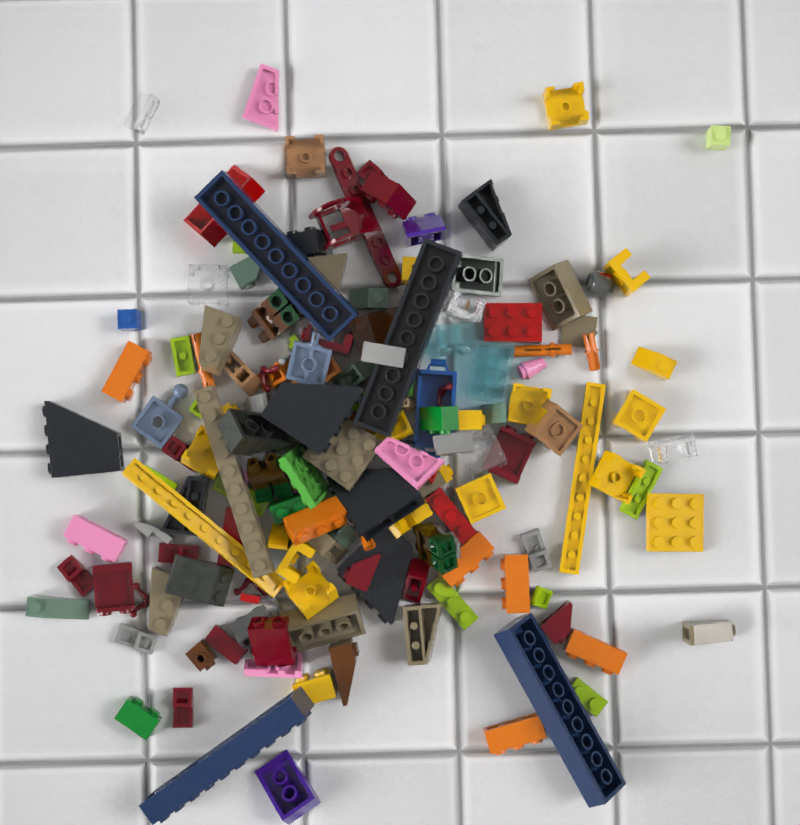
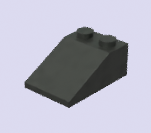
M463 254L448 293L501 297L504 259Z
M229 408L217 424L230 454L247 456L288 447L290 443L284 431L260 416L261 413Z
M176 554L164 592L205 604L224 607L235 570L228 566L218 565L215 562Z

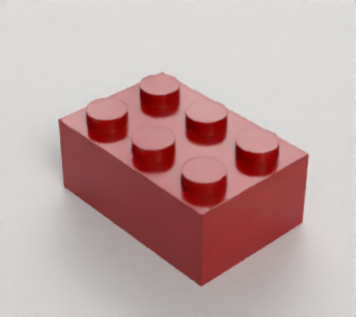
M542 303L483 304V343L540 344L542 342Z

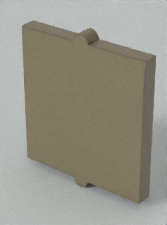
M583 316L561 327V344L571 343L572 346L585 347L582 334H589L591 332L595 333L594 336L598 334L596 331L598 317Z

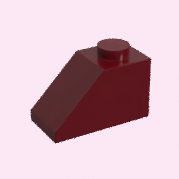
M376 553L352 564L351 568L347 566L343 578H346L345 584L367 592L381 554Z
M411 559L401 599L420 603L430 567L424 560Z
M569 600L538 624L555 645L558 642L559 644L563 643L569 637L573 607Z

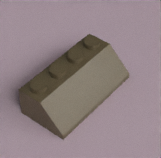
M355 593L340 596L309 620L303 616L298 608L280 613V616H289L288 631L292 646H297L298 652L366 634Z

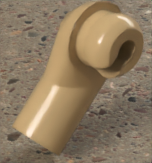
M407 397L404 410L407 412L414 411L415 401Z

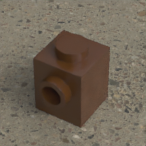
M203 639L185 654L200 672L204 668L208 671L216 664L214 660L218 657Z

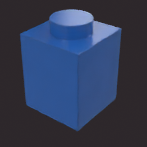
M137 309L117 310L119 330L142 331L141 311Z

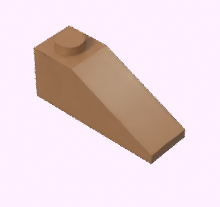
M231 351L223 369L251 397L263 386L261 380Z

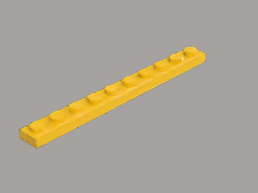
M586 382L580 420L583 427L578 434L559 572L579 575L591 486L588 484L594 471L605 384Z
M136 458L121 473L270 596L275 597L283 587L282 582L285 580L275 572L259 578H253L244 547Z

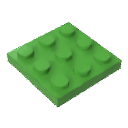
M299 442L280 457L278 461L281 470L289 476L293 488L297 489L300 493L302 502L311 510L323 500L330 490L327 487L328 483L322 474L318 472L317 467L302 457L306 450L302 443Z

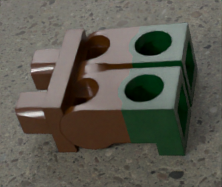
M278 288L251 312L252 316L247 320V323L253 329L259 325L262 327L263 331L258 337L262 343H266L279 338L306 316Z

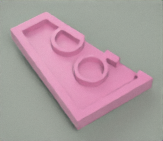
M260 64L242 119L277 132L279 128V70Z
M387 437L374 449L380 458L417 490L445 463V460L432 457L424 451H418L411 448L410 445L391 437Z

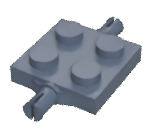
M313 331L311 342L294 341L286 379L303 384L325 385L333 349L325 348L318 344L320 332Z

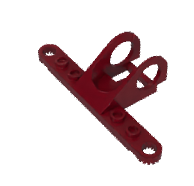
M335 147L329 153L328 159L334 169L335 176L345 198L335 199L321 205L308 217L310 220L316 218L327 243L322 248L323 251H331L363 239L377 272L381 276L382 283L387 288H395L401 283L402 275L370 202L364 198L365 194L360 190L362 184L348 152L342 147ZM340 153L343 161H337L334 154ZM340 211L344 221L329 227L332 232L347 228L349 234L331 240L322 217ZM388 274L395 275V283L388 280Z

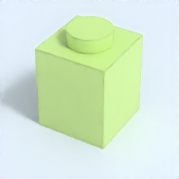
M712 125L706 133V150L725 151L730 146L731 126Z

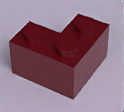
M375 171L371 172L360 189L365 194L364 198L372 204L377 202L378 206L386 210L387 214L393 219L398 217L405 220L416 204L415 199L399 183Z

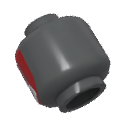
M596 270L593 273H589L585 287L590 294L604 298L613 292L615 283L611 274Z

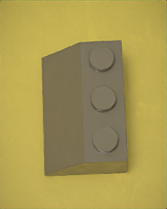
M568 260L556 263L528 279L539 303H542V310L553 331L593 311Z

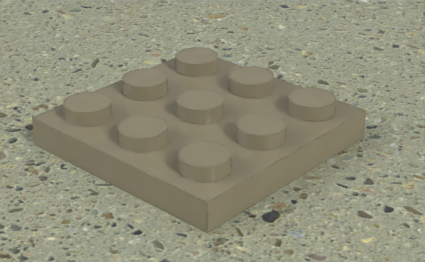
M344 419L340 424L343 428L338 436H332L329 442L332 445L326 454L322 452L319 455L308 448L302 457L350 491L377 455L374 449L382 442L359 425L354 424L351 419H348V421Z

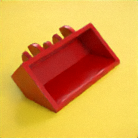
M233 165L228 170L230 176L255 202L265 192L250 175L236 165ZM200 204L183 220L214 248L228 234Z

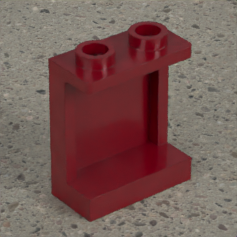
M308 323L307 328H303L301 335L303 342H311L314 331L312 324ZM346 334L343 345L320 338L318 344L322 347L333 349L332 354L350 359L355 340L353 335Z
M506 424L505 427H500L482 469L514 484H518L524 467L537 442L533 441V436L526 433L520 435L516 433V428Z
M132 562L92 565L95 612L100 613V616L112 615V611H119L120 614L131 613V609H135Z
M258 616L251 618L247 631L256 666L294 665L298 651L297 646H292L288 631L289 616Z

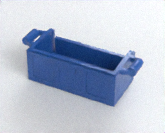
M431 359L426 370H418L413 447L422 448L424 452L425 448L434 449L433 436L443 434H428V430H420L419 407L438 406V389L441 385H446L447 383H451L453 388L446 390L441 404L444 406H455L457 372L449 371L446 359ZM430 366L446 367V371L430 370ZM426 452L432 457L440 458V456H436L435 452Z

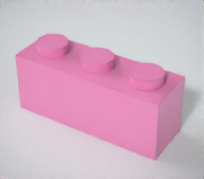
M73 515L63 535L68 538L67 542L78 546V544L84 546V550L88 553L95 554L96 552L102 555L101 559L108 563L119 561L129 541L80 515Z

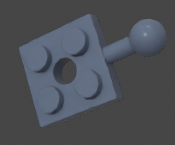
M184 384L175 385L173 388L174 395L167 404L153 395L131 425L133 429L161 449L185 419V417L173 409L179 399H183L188 395V388ZM156 417H161L163 420V424L159 428L153 425V420Z

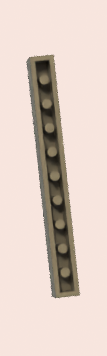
M211 385L193 391L253 578L273 573L276 570L269 548H267L268 545L239 456L237 454H230L217 425L225 414L217 388Z

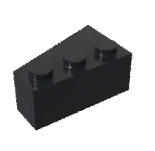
M492 179L461 200L458 208L492 252L511 237L512 233L505 214L501 210L499 198L496 196L493 188Z
M314 226L306 227L302 232L297 230L286 232L287 236L306 257H315L320 254L333 255L332 250L323 251L322 248L327 243L322 231Z
M187 476L179 492L182 497L204 515L210 478ZM170 513L160 530L197 536Z

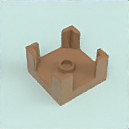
M323 134L314 135V139H295V136H285V146L287 149L286 174L288 179L326 177L325 140Z
M547 399L542 408L548 411L537 425L529 423L524 430L542 442L548 450L561 457L583 425L558 404Z

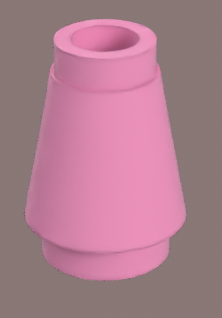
M541 357L520 362L516 369L522 380H529L545 369L546 363Z

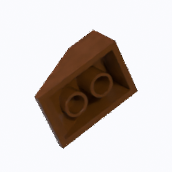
M398 307L366 314L355 318L350 323L360 358L364 341L384 344Z
M353 638L331 643L328 648L343 706L348 704L356 660L360 653L358 643L353 642Z

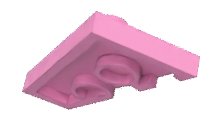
M297 654L294 665L256 666L255 659L245 660V676L302 678L303 654Z

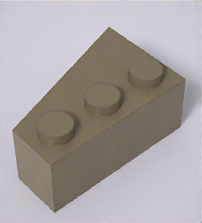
M347 253L307 257L340 292L348 258Z
M207 305L204 308L198 362L202 370L220 377L243 325L239 317Z
M155 566L152 567L148 630L168 636L172 631L184 598L164 592L170 571Z
M444 602L406 604L402 607L408 666L427 665L431 661Z

